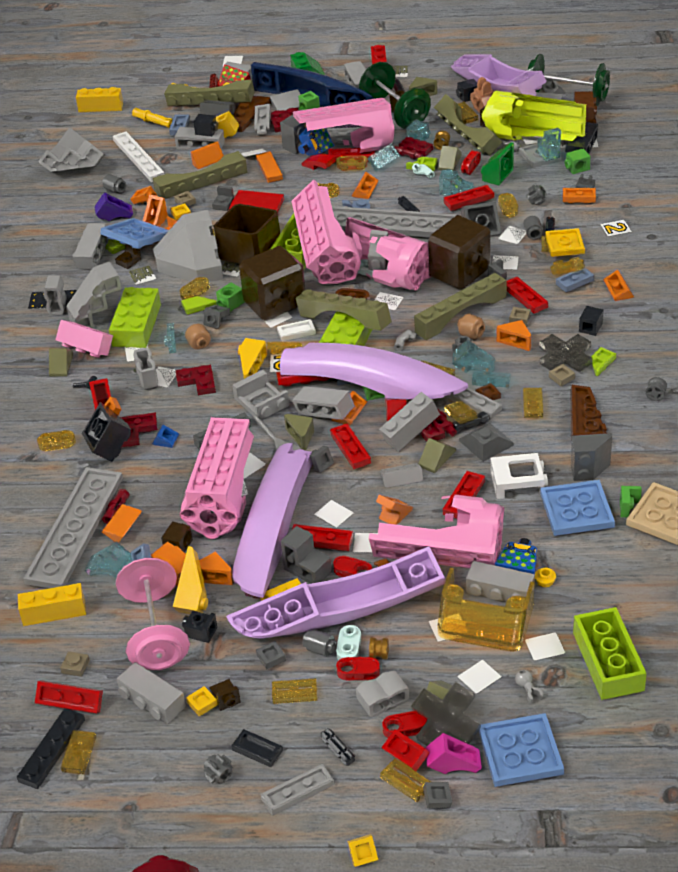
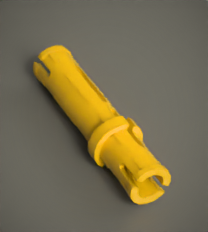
M134 108L132 111L133 117L170 128L173 121L171 118L151 113L149 110Z

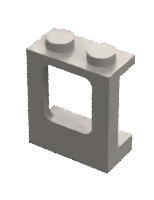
M264 370L232 385L234 399L253 417L257 416L260 420L289 406L288 391L279 392L268 382V376ZM264 395L270 396V398L255 406L250 403Z

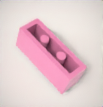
M66 320L60 321L56 340L62 342V346L68 348L74 346L76 351L83 353L89 351L91 356L100 358V355L108 356L113 338L111 334Z

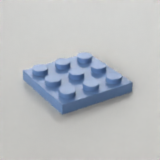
M131 218L102 227L100 234L107 236L108 239L118 240L121 244H129L133 248L140 249L142 246L152 245L154 242L160 241L169 230L136 218Z
M600 480L540 488L541 498L554 536L615 527V521Z
M546 713L478 725V732L494 787L564 775V766Z

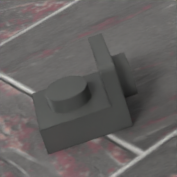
M218 186V196L212 203V207L214 210L228 211L234 199L233 188Z
M499 259L488 265V276L496 273L507 280V272L503 269V260Z
M218 305L205 308L203 324L213 328H220L221 319L230 315V308Z

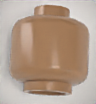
M466 314L458 320L457 326L462 336H467L474 340L483 335L485 324L482 318Z
M193 324L185 332V338L193 349L204 348L211 341L210 333L202 324Z

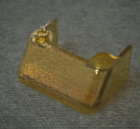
M450 568L441 595L437 624L438 635L443 639L510 652L520 650L524 643L534 606V582L530 581L526 597L512 596L506 601L505 607L463 600L464 591L460 586L454 585V568Z

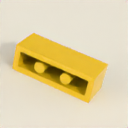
M82 88L77 90L76 102L78 112L122 111L123 97L121 88Z
M81 583L18 594V610L23 626L86 615L85 598Z

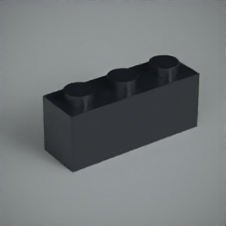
M586 122L585 136H577L573 141H569L566 144L565 152L584 149L590 154L598 137V124Z

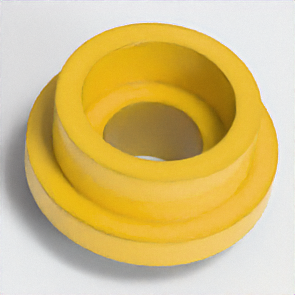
M540 568L535 572V580L541 587H550L556 580V573L550 568Z

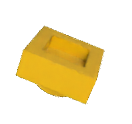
M185 203L170 208L171 214L176 220H179L184 214L191 213Z
M205 686L186 697L187 704L198 716L203 715L218 705L217 699Z
M371 834L347 841L355 867L378 860Z

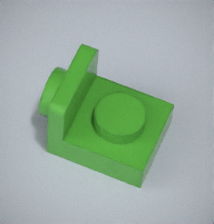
M621 486V517L628 518L630 509L634 508V503H639L641 500V486Z

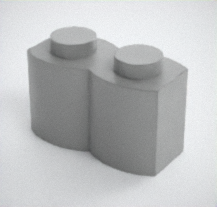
M60 275L47 276L44 288V298L47 301L46 309L50 316L63 315L67 297L63 290L64 281Z
M150 349L135 350L133 356L140 385L144 389L157 386V372Z
M396 671L382 673L377 679L362 682L356 688V698L369 717H373L385 712L389 708L406 702L409 699V688Z

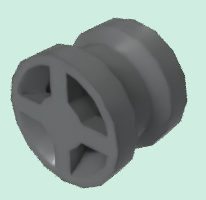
M660 377L651 378L645 391L646 396L650 400L660 401L665 395L667 383Z

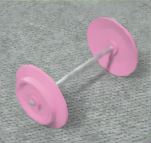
M143 558L129 563L118 573L115 583L118 593L125 599L133 602L148 603L151 627L144 628L134 634L128 641L126 648L129 661L131 663L136 662L147 670H162L175 665L186 656L190 646L187 634L180 628L171 625H157L153 601L169 594L175 587L177 580L174 567L158 558Z

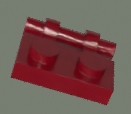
M406 137L399 143V147L394 146L393 151L398 153V155L410 156L411 159L415 160L423 156L426 157L433 150V144L414 139L413 137Z
M439 409L440 415L420 432L426 442L428 438L437 441L444 439L445 432L452 437L457 434L454 424L448 421L447 415Z

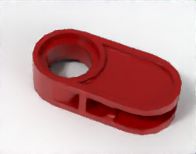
M470 151L462 162L461 173L465 174L466 172L467 175H471L480 163L481 153L479 151Z
M339 556L333 561L334 573L342 578L358 574L359 570L368 571L372 569L370 563L349 556Z
M344 657L339 659L336 664L337 676L342 680H373L380 675L379 661L373 657ZM344 666H351L353 668L348 672L341 670Z
M410 711L387 716L382 722L383 734L389 738L393 731L387 727L391 724H397L399 726L397 730L407 737L420 735L427 729V717L421 711Z

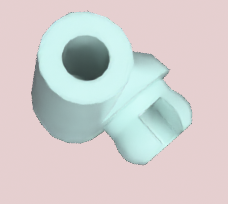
M415 163L412 166L413 172L417 175H426L430 179L435 176V173L424 164L419 165Z

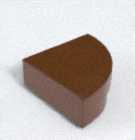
M492 383L475 389L476 392L491 400L501 398V393Z

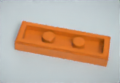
M271 151L256 154V160L268 183L283 180V175Z

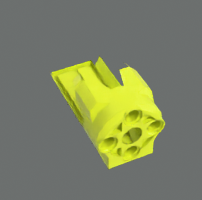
M494 91L482 113V120L485 126L498 138L519 140L522 139L521 136H541L573 141L577 136H585L586 104L527 94Z

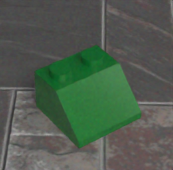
M296 52L290 55L291 67L325 75L319 62L305 52Z
M513 142L497 151L482 166V181L499 186L514 170Z

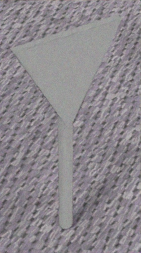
M257 416L254 417L257 423L275 441L276 450L281 445L289 443L276 438ZM293 444V450L301 449V447Z

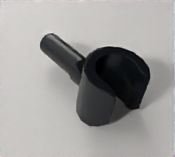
M91 376L86 382L73 383V388L87 387L90 389L89 382L97 380V377Z

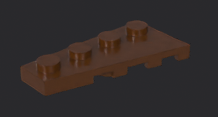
M253 96L251 102L239 103L233 114V117L239 124L237 132H243L252 123V119L255 118V106L271 104L270 97Z
M571 385V441L572 436L607 434L606 425L602 423V415L600 410H597V403L591 387Z

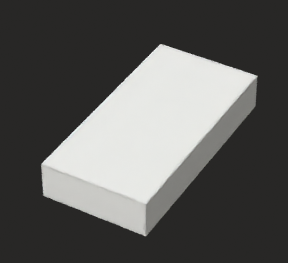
M311 319L277 326L282 342L316 334V329Z

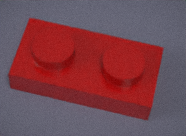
M394 729L381 747L385 752L415 772L430 753L426 748Z

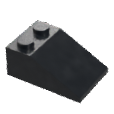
M100 402L83 430L82 435L92 453L113 462L114 458L119 456L124 441L129 439L131 428L123 419Z

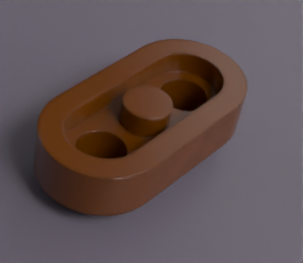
M341 288L335 292V294L370 300L369 292L362 289Z

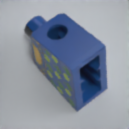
M306 127L299 135L301 145L298 147V150L301 154L306 153L308 156L317 155L334 147L326 128L307 131Z
M521 538L519 543L508 542L496 560L495 566L535 574L537 548L531 546L532 543L527 538Z

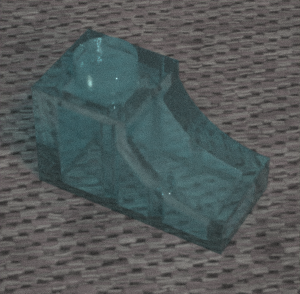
M559 128L544 131L543 138L538 139L537 153L546 162L560 158L561 130Z
M451 169L441 171L439 177L440 195H453L474 189V183L462 179L458 175V171Z
M466 340L453 352L452 364L465 373L471 370H481L491 374L495 370V358L469 340Z
M115 542L92 555L85 572L90 576L94 574H108L117 578L122 568L132 562L131 553L118 542Z

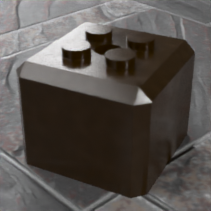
M245 204L234 205L213 225L219 259L237 264L270 250L280 235L278 212L276 210Z
M456 215L432 233L428 240L429 276L460 290L468 286L488 270V265L490 264V229L460 215Z
M277 246L245 259L240 263L239 270L243 301L262 320L267 321L298 308L296 297L305 290L303 265L282 246Z

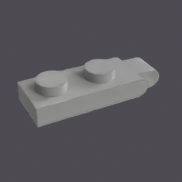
M270 104L255 106V132L258 135H265L267 130H270Z

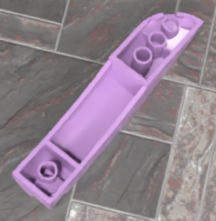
M464 54L454 62V65H451L453 71L467 80L474 78L478 82L479 78L484 77L486 81L490 82L491 89L494 91L536 96L535 91L542 88V85L546 83L542 71L520 70L498 61L491 54Z
M308 343L303 348H285L280 359L281 375L335 378L370 388L384 394L385 398L413 399L422 392L430 399L443 398L451 393L453 395L458 394L468 388L466 382L431 365L400 354L366 346L340 343Z
M293 443L281 445L276 450L252 503L232 569L234 583L239 584L242 591L257 597H264L282 556L281 540L288 533L299 494L312 466L309 456L312 452L302 449L293 450Z
M428 546L391 563L365 572L324 582L302 583L226 617L236 631L252 638H269L303 633L308 630L312 631L345 623L382 611L446 584V580Z

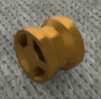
M438 131L433 142L435 148L441 150L442 146H448L450 134L447 131Z
M370 637L369 657H381L383 660H387L389 639L377 640L375 637Z

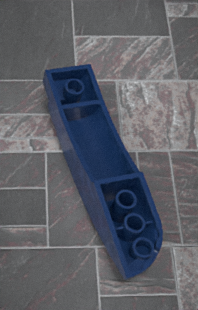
M259 62L251 64L254 91L281 94L298 89L300 94L312 91L319 96L320 107L374 99L371 95L357 87L316 72Z

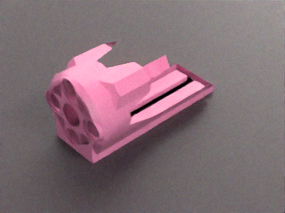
M384 98L293 112V117L299 123L306 122L307 131L346 124L363 126L351 132L352 145L354 147H361L359 153L376 151L382 147L391 146L394 139L391 104ZM343 140L344 145H350L348 140ZM351 149V152L357 153V149Z
M312 180L291 201L306 268L312 271L321 284H339L353 280L360 269V258L362 257L359 236L355 230L353 232V239L345 235L334 217L327 187L318 186L317 182Z
M351 217L347 218L345 235L353 239L354 230L358 234L362 248L360 260L368 259L370 242L375 243L378 238L372 237L370 240L371 230L388 231V236L381 237L376 248V252L389 261L387 270H373L372 277L374 281L393 288L402 287L416 291L424 280L431 277L429 276L427 242Z
M212 417L210 419L180 511L181 519L191 529L203 534L206 538L215 539L218 536L231 532L242 519L246 506V495L241 497L244 468L254 438L248 429L250 425L249 419Z
M455 495L452 506L458 508L457 526L435 530L379 523L378 534H369L373 557L400 559L429 546L438 565L470 568L473 561L495 565L502 544L504 507L495 503H487L483 498ZM443 496L441 499L450 498V496ZM445 514V521L453 522L454 514Z

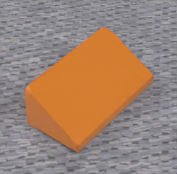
M217 141L191 151L192 164L197 169H201L218 162L223 157L219 142Z
M365 172L352 197L369 199L379 180Z
M619 270L603 279L615 301L634 297Z
M352 391L350 395L355 405L343 420H331L342 424L348 423L350 426L367 401Z
M122 504L102 533L118 544L142 511Z

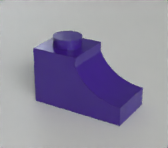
M105 192L94 206L96 216L109 222L116 217L131 218L133 215L132 205Z

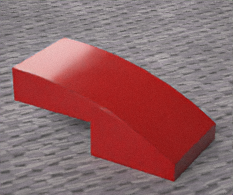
M328 154L311 155L301 164L313 170L318 166L327 169L335 162V156Z

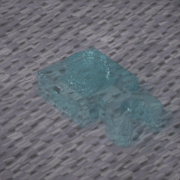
M174 323L167 324V336H164L165 347L169 348V354L176 353Z

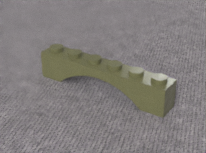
M238 80L213 88H194L184 84H169L164 95L167 106L200 105L205 100L235 103L251 102L255 91L252 80Z
M447 94L435 105L434 108L438 111L436 115L442 120L445 118L444 121L450 127L454 125L452 128L466 140L469 138L468 141L474 147L477 145V149L482 154L486 152L491 156L502 143L487 127L472 128L466 126L462 119V108Z
M239 151L224 155L218 162L208 168L184 174L167 173L152 179L156 194L167 199L186 191H192L248 172L246 159Z
M493 273L414 315L415 333L424 340H428L438 335L445 325L463 309L481 302L495 304L506 298L507 280Z
M310 289L304 290L302 294L296 297L301 317L314 319L324 311H339L352 316L366 328L380 331L392 322L388 303L379 302L378 300L353 298L351 296L317 292Z

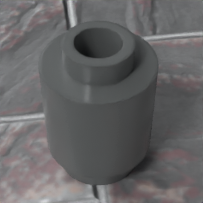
M108 174L103 179V187L114 193H123L126 189V182L122 178Z
M537 216L527 217L523 222L527 236L532 240L539 239L543 233L539 218Z
M308 630L302 641L303 647H306L308 651L326 657L334 653L337 645L333 635L318 630Z

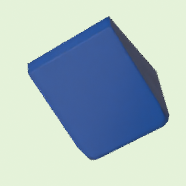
M162 425L152 444L172 448L179 433Z

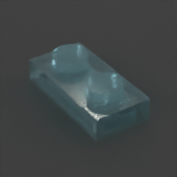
M390 143L367 159L374 170L377 171L397 159L400 155L392 143Z

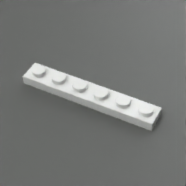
M127 132L113 136V141L150 182H153L152 178L164 174V171Z

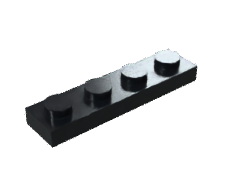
M66 708L63 709L17 775L18 783L39 789L84 723V714Z

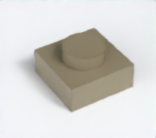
M189 191L174 196L175 202L178 205L185 203L189 207L196 204L195 197Z
M513 307L509 323L522 320L527 326L531 309Z
M562 364L549 371V378L558 385L563 386L575 379V372Z
M68 651L60 667L61 673L82 677L90 661L89 655Z

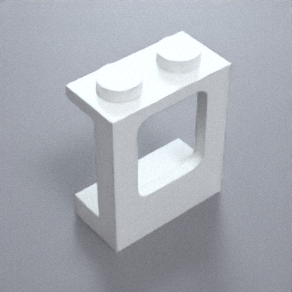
M538 453L491 458V476L497 499H504L505 490L538 486L540 492V488L548 486L547 475L543 474L544 463L543 460H539ZM534 462L535 475L511 476L510 464Z

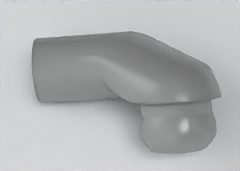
M410 329L404 331L397 337L394 349L401 351L407 339L410 342L413 341L416 334Z

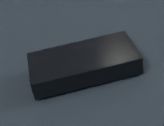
M245 729L242 730L231 745L232 751L268 767H272L283 752L281 745Z

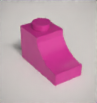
M442 733L426 746V749L430 752L426 758L427 767L443 774L456 770L476 773L481 769L480 750L445 733Z

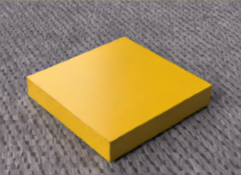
M579 228L545 231L551 257L585 254V247Z

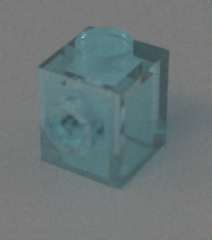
M415 120L406 128L407 137L425 141L430 136L429 123Z

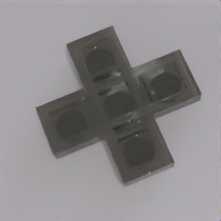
M551 334L539 342V347L548 352L540 358V364L550 371L562 364H567L581 372L592 364V358L583 353L591 348V341L579 334L566 342Z
M457 682L454 683L443 700L424 688L411 705L412 710L428 719L416 736L417 740L428 746L442 733H445L447 735L451 734L458 740L470 744L481 728L478 722L464 714L475 698V694Z

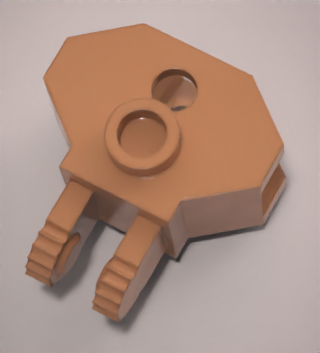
M484 77L477 80V88L470 94L471 102L479 113L480 109L487 104V101L494 92L491 89L490 82L486 81Z

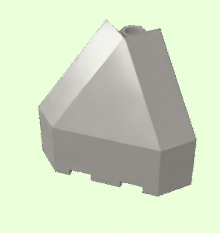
M69 127L57 145L51 151L47 150L38 162L50 172L96 167L105 154Z
M208 210L182 215L153 248L159 273L197 284L223 279L221 261L218 257V248L215 235H213L212 222Z
M110 262L93 267L69 301L67 310L70 321L94 328L92 314L108 309L105 295L121 290L119 275Z

